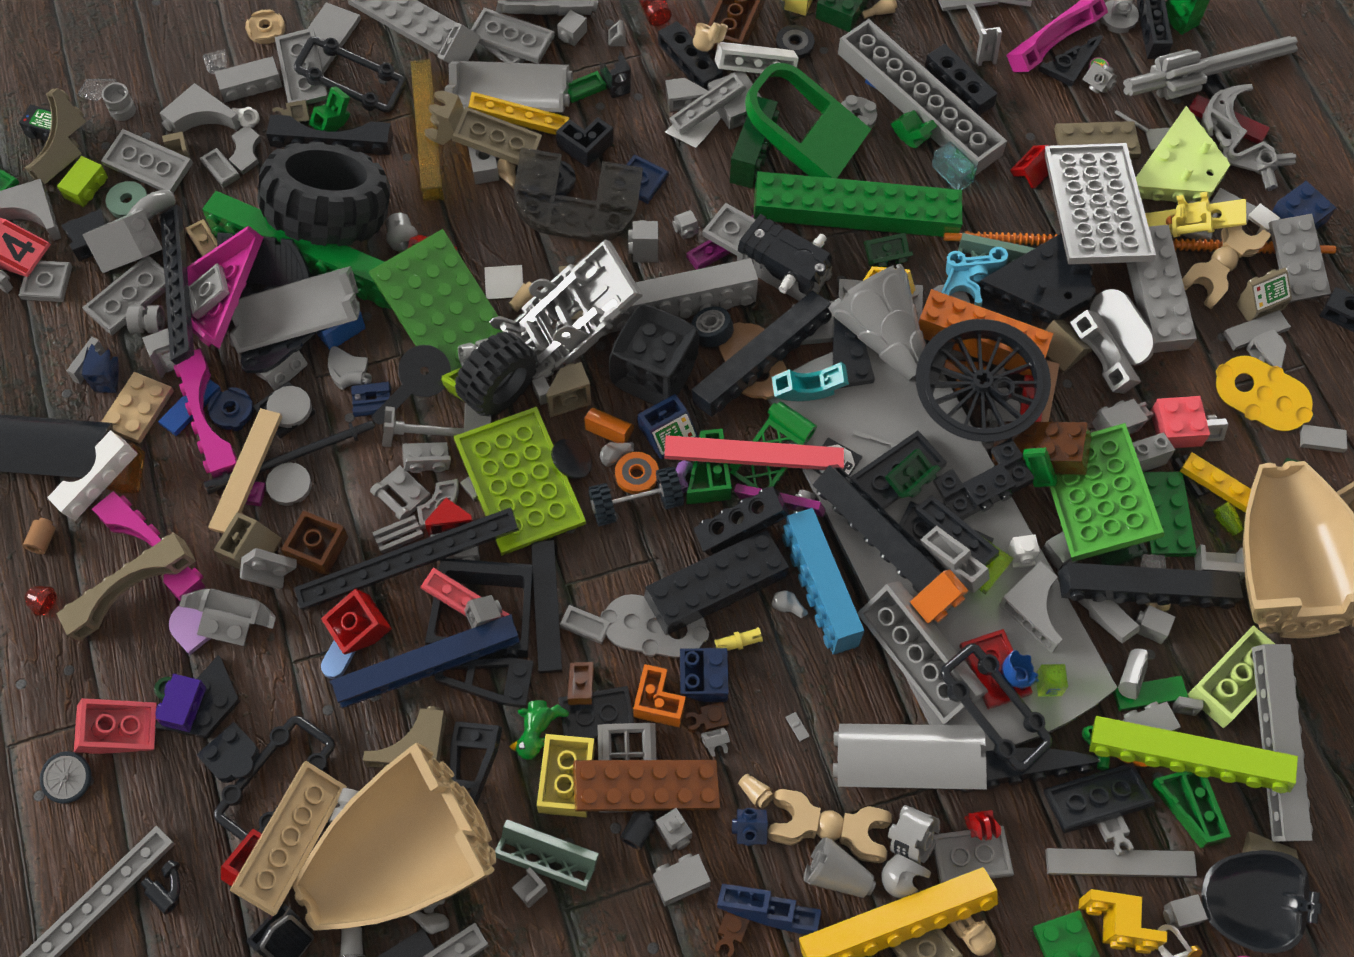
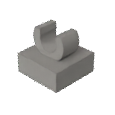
M1206 415L1210 432L1206 442L1224 440L1228 428L1226 418L1217 419L1216 415Z
M724 727L701 734L703 744L708 748L712 757L716 756L714 752L716 746H722L723 752L728 753V747L725 743L730 742V739Z

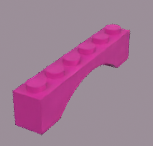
M1080 0L1009 52L1006 56L1013 72H1029L1043 61L1046 53L1058 42L1107 14L1108 10L1104 0Z
M201 348L194 350V355L188 360L173 366L177 377H181L183 382L179 384L182 395L188 398L185 406L189 416L193 415L194 422H191L192 429L195 435L199 434L200 441H197L200 453L205 454L206 460L203 461L207 474L211 473L213 478L223 475L222 473L225 471L232 473L237 463V457L231 444L214 433L206 421L204 394L211 374Z
M113 491L92 508L96 516L113 533L135 536L152 547L161 541L158 537L160 532L154 525L150 524L148 526L144 522L146 518L139 510L133 511L130 508L132 504L124 495L119 497ZM187 567L178 574L163 575L164 584L180 602L182 595L206 588L201 581L204 578L203 575L195 567L192 570Z

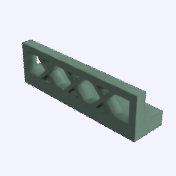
M962 233L958 251L969 253L976 257L987 256L992 248L1002 247L1008 252L1007 262H1013L1035 248Z
M506 820L503 826L502 837L495 849L496 858L525 869L531 867L536 873L586 891L593 876L599 856L597 852L510 820ZM506 843L514 846L517 852L509 854L502 851ZM533 853L538 855L540 860L531 862L527 860L525 855ZM557 862L562 865L563 869L555 871L550 869L548 864ZM579 870L587 873L584 881L574 878L572 872Z

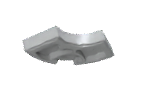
M458 479L437 482L432 498L425 504L417 507L421 530L426 529L425 520L445 498L456 504L459 495Z

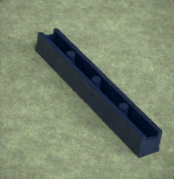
M512 614L330 680L338 703H340L343 709L520 643Z

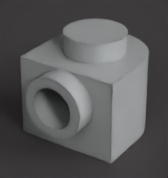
M691 210L674 216V221H672L673 228L676 233H680L683 239L691 238L698 234V222Z

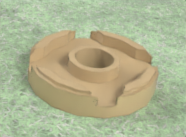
M273 10L257 11L246 21L245 28L249 38L259 44L276 42L275 37L281 36L285 32V23L282 16ZM263 25H270L267 28H261Z

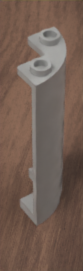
M452 61L448 64L449 84L445 87V91L459 95L463 107L469 106L471 92L547 112H564L565 107H569L570 96L568 88L569 83H572L573 72L569 71V65Z
M351 266L239 298V304L231 318L235 325L229 336L231 345L236 348L237 353L357 320L360 303L355 298L358 288Z
M839 724V732H834V746H838V763H833V778H838V787L987 789L985 732L979 725Z

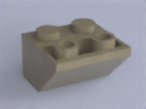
M237 512L213 551L221 562L240 570L242 556L255 548L275 553L282 542V538L257 520Z

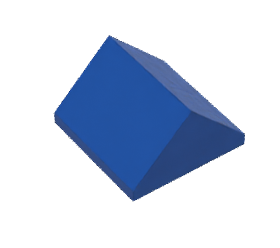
M359 311L357 320L319 330L316 334L330 350L332 347L339 346L366 329L362 314Z

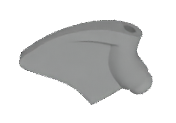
M335 346L330 349L328 368L331 378L338 388L344 390L351 385L371 383L372 376L370 373H366L368 358L352 356Z

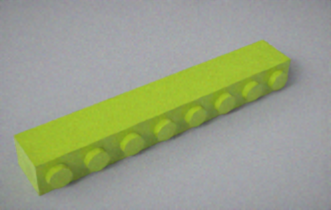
M1100 716L1095 717L1089 752H1094L1098 756L1118 757L1125 762H1143L1150 767H1167L1174 772H1192L1199 777H1216L1228 783H1245L1252 788H1270L1277 793H1290L1296 784L1298 756Z

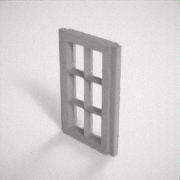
M655 723L598 725V760H612V758L630 760V757L656 760ZM642 732L643 752H629V733ZM611 733H624L625 752L611 753ZM599 811V813L640 812V811Z

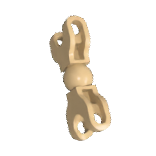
M1242 226L1223 228L1221 230L1222 246L1213 252L1209 262L1197 263L1190 268L1182 279L1185 290L1193 284L1203 285L1208 293L1204 305L1212 309L1227 292V274L1236 268L1239 258L1254 256L1263 247L1271 234L1263 229L1259 234L1250 236L1242 230Z
M786 789L775 791L773 797L774 804L779 808L787 810L791 814L792 820L788 823L771 824L767 830L769 840L792 846L804 838L815 839L817 834L820 839L826 837L833 841L839 839V844L847 846L858 860L873 863H882L887 860L885 846L873 842L868 836V831L873 828H887L892 823V814L889 811L867 806L855 814L845 813L844 817H842L833 810L820 813L821 808L811 805L808 798L801 792Z

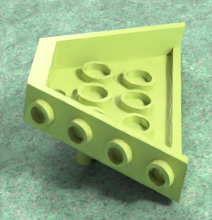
M1186 106L1136 177L1141 199L1178 203L1177 196L1184 195L1186 202H1200V193L1207 192L1210 198L1224 178L1230 164L1228 159L1218 149L1216 143L1206 133L1205 128L1200 125L1195 115ZM1206 172H1211L1213 176H1209Z

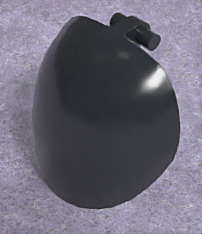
M1258 850L1228 856L1215 863L1209 869L1202 885V905L1210 923L1228 939L1255 952L1280 953L1291 950L1302 939L1306 923L1318 924V915L1322 912V903H1319L1320 892L1309 891V878L1305 866L1297 858L1283 852Z

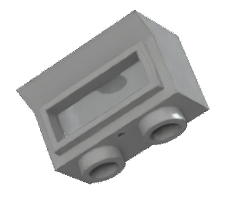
M168 328L143 337L142 339L149 357L160 377L163 378L164 374L174 370L173 365H176L170 360Z

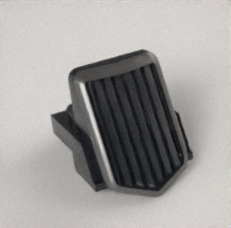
M283 902L277 914L274 916L269 915L248 938L247 943L262 957H300L314 940V935L299 922L301 917Z

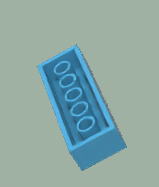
M813 508L788 515L786 524L783 526L784 534H782V540L785 547H789L792 553L790 554L792 565L794 567L797 566L800 573L798 574L799 582L807 590V602L810 607H814L816 624L819 628L822 627L825 634L823 635V640L826 648H830L832 654L835 655L859 647L864 628Z

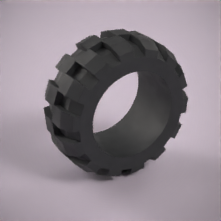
M324 142L294 143L286 145L284 150L276 149L260 168L257 196L260 210L269 225L277 231H284L285 235L298 241L302 239L310 241L311 244L326 246V244H337V246L352 245L354 241L363 242L371 238L374 233L379 231L387 218L390 198V185L387 176L379 163H373L371 157L362 152H354L349 147L338 144L335 146L327 145Z

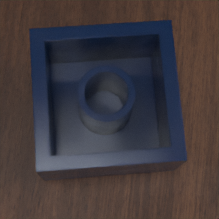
M1305 181L1281 198L1272 212L1279 216L1280 219L1312 214L1317 230L1328 222L1336 207L1310 183Z

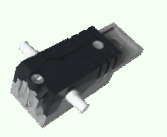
M727 203L722 206L703 230V237L737 255V261L751 258L758 278L798 301L802 300L811 291L819 294L825 281H828L832 276V256L829 252L821 249L827 240L823 234H819L813 242H809L790 230H785L781 225H776L774 221L767 220L761 214L757 219H754Z

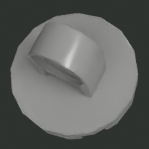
M1133 0L1107 1L1105 5L1108 13L1100 18L1101 24L1103 25L1104 23L1108 26L1109 31L1115 33H1126L1129 29L1134 28L1139 18V12L1135 5L1132 4Z

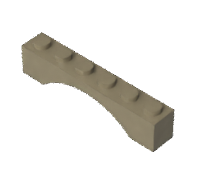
M173 532L162 538L153 547L143 551L133 561L123 565L120 570L104 578L97 586L84 592L81 597L65 605L56 614L66 634L80 642L99 629L111 605L130 587L153 576L178 574L196 560L185 540Z

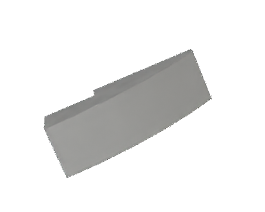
M935 526L920 539L928 552L946 570H951L972 593L976 592L990 579L989 569L972 557L971 551L938 526Z

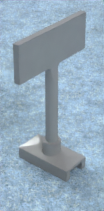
M938 0L942 11L968 9L980 36L976 56L977 65L982 66L983 61H992L993 64H997L1002 35L1001 28L985 29L976 7L998 4V2L988 0Z
M465 403L464 428L405 424L403 421H396L395 407H386L382 446L391 447L394 434L415 433L455 436L491 423V416H481Z

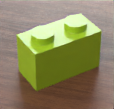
M81 156L57 187L63 198L85 207L92 200L97 190L104 185L108 176L101 164Z

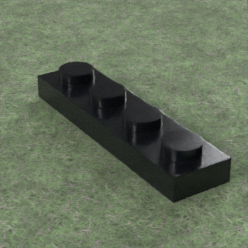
M933 495L929 496L915 509V513L932 528L935 526L941 528L971 551V556L986 567L999 556L998 549Z

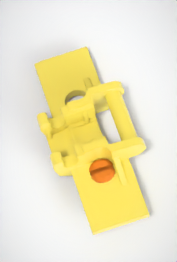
M1201 192L1200 202L1187 203L1184 195L1177 196L1178 205L1176 209L1145 213L1148 226L1169 225L1173 237H1179L1180 234L1202 231L1210 233L1215 232V229L1247 225L1246 199L1210 204L1208 193ZM1214 213H1220L1221 217L1213 218L1212 215Z

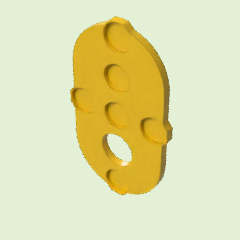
M1238 356L1230 359L1225 364L1219 365L1216 370V388L1220 398L1227 405L1242 412L1245 418L1251 421L1256 420L1277 431H1290L1311 420L1313 416V403L1309 390L1303 383L1285 374L1282 368L1278 366L1272 367L1255 357ZM1248 374L1253 378L1254 386L1250 391L1242 392L1236 388L1235 379L1238 375Z

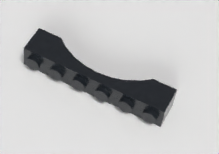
M272 114L270 115L266 133L269 144L272 147L282 148L294 143L324 142L327 145L335 146L338 144L349 147L354 152L376 155H390L393 141L391 123L370 121L363 126L351 130L327 132L306 127L291 116Z

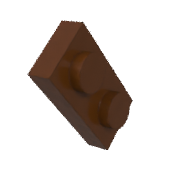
M594 662L570 663L568 705L592 704Z

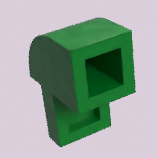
M337 86L331 87L326 105L314 107L309 125L316 130L336 132L346 123L350 116V112L346 110L350 97Z
M915 110L904 113L891 123L897 136L912 148H917L932 135L931 131L937 127L934 120L922 123Z

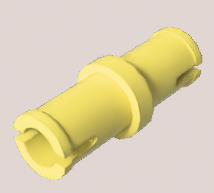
M759 627L742 633L737 631L732 636L714 640L716 648H727V651L736 648L741 650L743 646L763 642Z

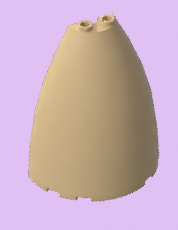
M1288 461L1282 467L1276 466L1275 463L1259 465L1249 496L1243 534L1245 580L1254 623H1257L1259 629L1268 634L1277 632L1280 634V637L1284 638L1321 637L1340 633L1339 629L1349 625L1354 627V513L1334 489L1305 461Z
M415 743L384 767L350 799L328 826L310 853L292 887L295 891L297 903L300 906H305L307 909L305 920L313 930L359 927L411 915L463 891L494 872L495 869L492 865L496 863V853L488 844L492 838L479 809L464 786L461 787L452 779L454 777L453 771L443 761L439 763L435 758H432L434 754L427 747Z

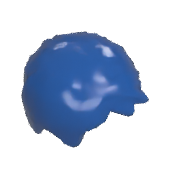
M1013 650L1001 665L1002 675L1013 687L1023 689L1032 686L1035 682H1039L1037 678L1038 673L1033 672L1034 666L1031 663L1030 655H1021L1017 650Z

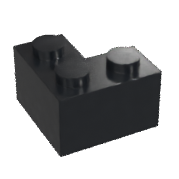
M597 117L584 130L569 119L556 131L557 147L588 168L614 143L613 127Z

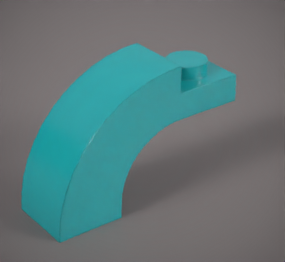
M842 362L817 372L797 373L787 370L772 377L774 397L786 401H811L835 395L834 390L849 385L846 365Z

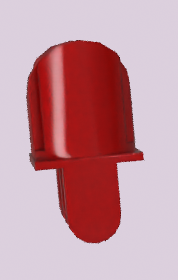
M993 810L968 813L969 816H965L966 827L970 830L971 838L978 837L982 841L983 837L985 841H989L992 839V835L995 838L1001 835V827L993 817Z

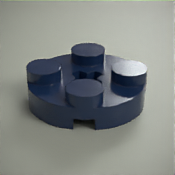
M232 387L228 388L227 391L221 392L220 390L215 393L208 403V411L211 420L217 427L224 430L239 431L251 419L254 405L244 390ZM233 405H235V410L233 412L227 411V407L231 408Z

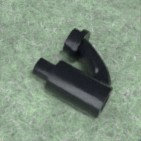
M173 860L168 861L161 869L165 878L170 877L169 892L159 881L153 882L149 877L141 882V885L146 889L144 894L164 915L169 914L176 908L181 890L178 874L180 864Z

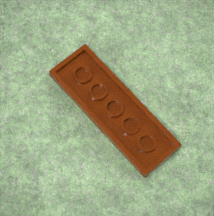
M575 760L573 762L575 812L672 811L675 808L678 810H718L720 808L716 760Z

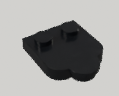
M233 722L196 755L219 781L229 783L236 778L247 779L253 774L254 762L259 757V748Z

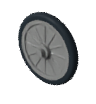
M71 751L60 752L50 757L40 773V786L45 796L61 804L78 800L85 794L91 782V769L87 760L80 754Z

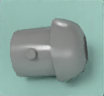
M394 213L386 219L387 243L395 251H405L408 249L410 238L418 235L415 227L411 225L410 218L404 213Z

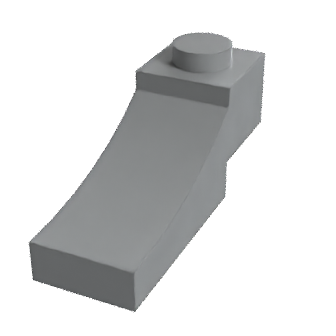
M1092 599L1078 601L1089 610L1090 618L1122 644L1140 631V625L1130 618L1114 601L1094 602Z

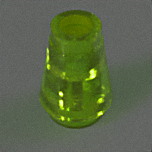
M1227 502L1213 511L1216 515L1214 518L1232 536L1244 530L1234 505L1231 506Z

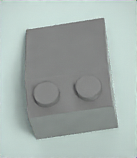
M142 209L82 234L102 273L162 250V246Z

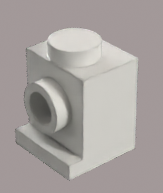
M1036 535L1012 538L1008 546V552L1013 569L1036 565L1035 559L1040 552Z

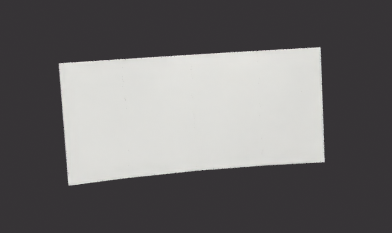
M715 111L682 135H680L673 124L665 133L696 148L715 127L721 116Z

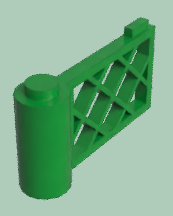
M780 401L773 403L769 408V418L753 439V442H759L762 438L763 442L782 443L791 440L797 445H805L814 435L817 425ZM771 426L777 430L778 439L766 441L765 433ZM731 464L729 466L732 469L730 473L746 485L759 488L756 478L769 476L770 484L768 487H775L788 469V467H781L780 470L771 472L770 466H767L768 472L756 474L754 465H751L753 475L743 477L737 472L745 464ZM748 479H753L754 484L750 482Z

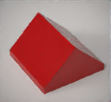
M445 498L425 520L428 536L443 533L472 522V517L448 498Z

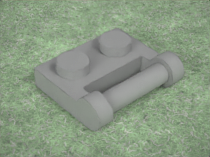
M400 465L370 489V492L375 497H379L396 513L395 516L400 521L409 517L417 510L418 506L424 504L431 497L430 493L407 471H404V468ZM390 488L407 505L405 507L400 506L385 490Z

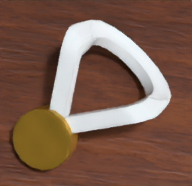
M1165 924L1158 928L1159 931L1165 932L1171 930L1187 950L1173 956L1164 945L1158 947V951L1163 957H1200L1203 951L1198 945L1190 947L1175 926Z

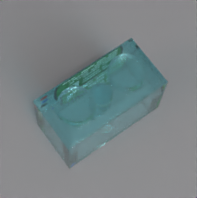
M951 141L935 151L932 167L954 189L962 190L973 183L977 167Z

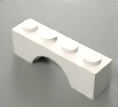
M111 430L95 446L96 460L91 471L78 481H62L47 497L61 513L74 521L80 517L138 454L124 439Z

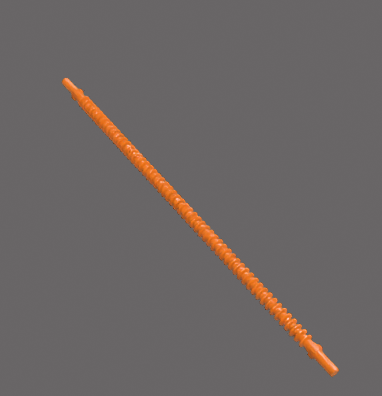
M965 231L966 234L1013 244L1018 243V245L1024 243L1025 246L1028 243L1031 246L1034 244L1039 246L1058 235L1052 236V234L1046 236V234L1040 236L1039 233L1036 236L1033 233L1030 236L1028 233H1025V235H1022V233L1010 235L1009 232L1007 235H1004V232L999 235L998 232L995 234L983 232L981 234L980 231L974 234L970 233V231ZM944 233L943 239L944 241H960L962 233ZM1174 238L1173 244L1175 251L1178 248L1179 251L1183 249L1185 251L1189 249L1194 251L1196 249L1199 252L1202 249L1203 252H1206L1208 249L1209 252L1220 248L1223 241L1219 242L1218 239L1215 242L1212 239L1209 242L1207 239L1203 241L1201 239L1197 241L1192 239L1190 241L1188 238L1185 241L1183 238H1180L1178 241L1177 238ZM1270 241L1268 244L1266 242L1257 254L1261 251L1263 254L1266 252L1269 254L1274 252L1275 254L1273 242ZM1320 245L1322 254L1336 253V246Z

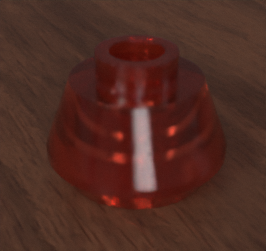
M48 586L30 588L25 594L26 606L36 616L47 614L56 602L57 595L55 589Z

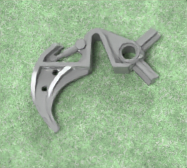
M1245 84L1218 91L1205 108L1201 126L1205 128L1209 137L1213 136L1214 129V134L1220 142L1219 148L1228 159L1230 166L1255 171L1257 174L1262 175L1265 189L1268 191L1278 188L1274 171L1277 166L1294 165L1296 163V154H1276L1275 149L1264 141L1240 153H1234L1233 150L1247 132L1246 129L1241 127L1235 117L1233 110L1234 100L1239 94L1253 90L1252 84ZM1222 132L1230 136L1231 139H1225Z

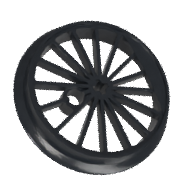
M972 319L948 326L928 342L918 360L916 388L924 409L943 429L964 439L993 442L1020 434L1039 418L1049 399L1051 377L1043 353L1025 333L1000 321ZM981 338L997 341L986 370L983 369ZM977 339L978 371L963 340ZM955 343L958 344L971 371L950 354ZM1003 343L1012 348L1013 351L992 372H989L999 344ZM1016 354H1019L1027 363L994 376ZM948 359L964 374L944 368L946 360ZM1030 369L1034 381H1012L1007 377ZM940 373L961 380L954 382H937ZM1033 387L1035 389L1034 398L1030 399L1013 393L1014 389ZM935 388H963L938 399H935L933 396ZM998 388H1007L1009 392L1001 393ZM969 393L948 414L939 406L941 403ZM975 395L964 424L951 418ZM979 396L982 428L967 425ZM984 397L1000 427L986 428ZM992 398L1013 415L1016 420L1005 425ZM1013 399L1030 405V407L1021 415L1006 401Z

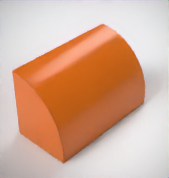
M591 408L584 418L585 430L615 443H627L634 430L633 424L595 408Z

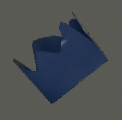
M91 344L89 350L88 347L86 349L81 375L94 392L117 393L119 377L118 357L115 356L110 361L111 354L109 349L100 356L95 351V346Z

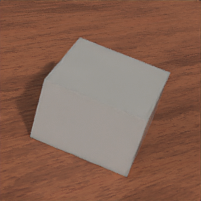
M542 376L532 380L533 391L540 405L547 403L546 393L550 388L545 377Z

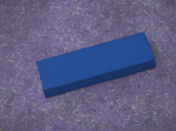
M210 379L204 394V407L209 403L212 396L221 390L220 386ZM182 396L158 421L162 427L175 436L194 419L193 415L189 416L185 403L188 402L187 396Z

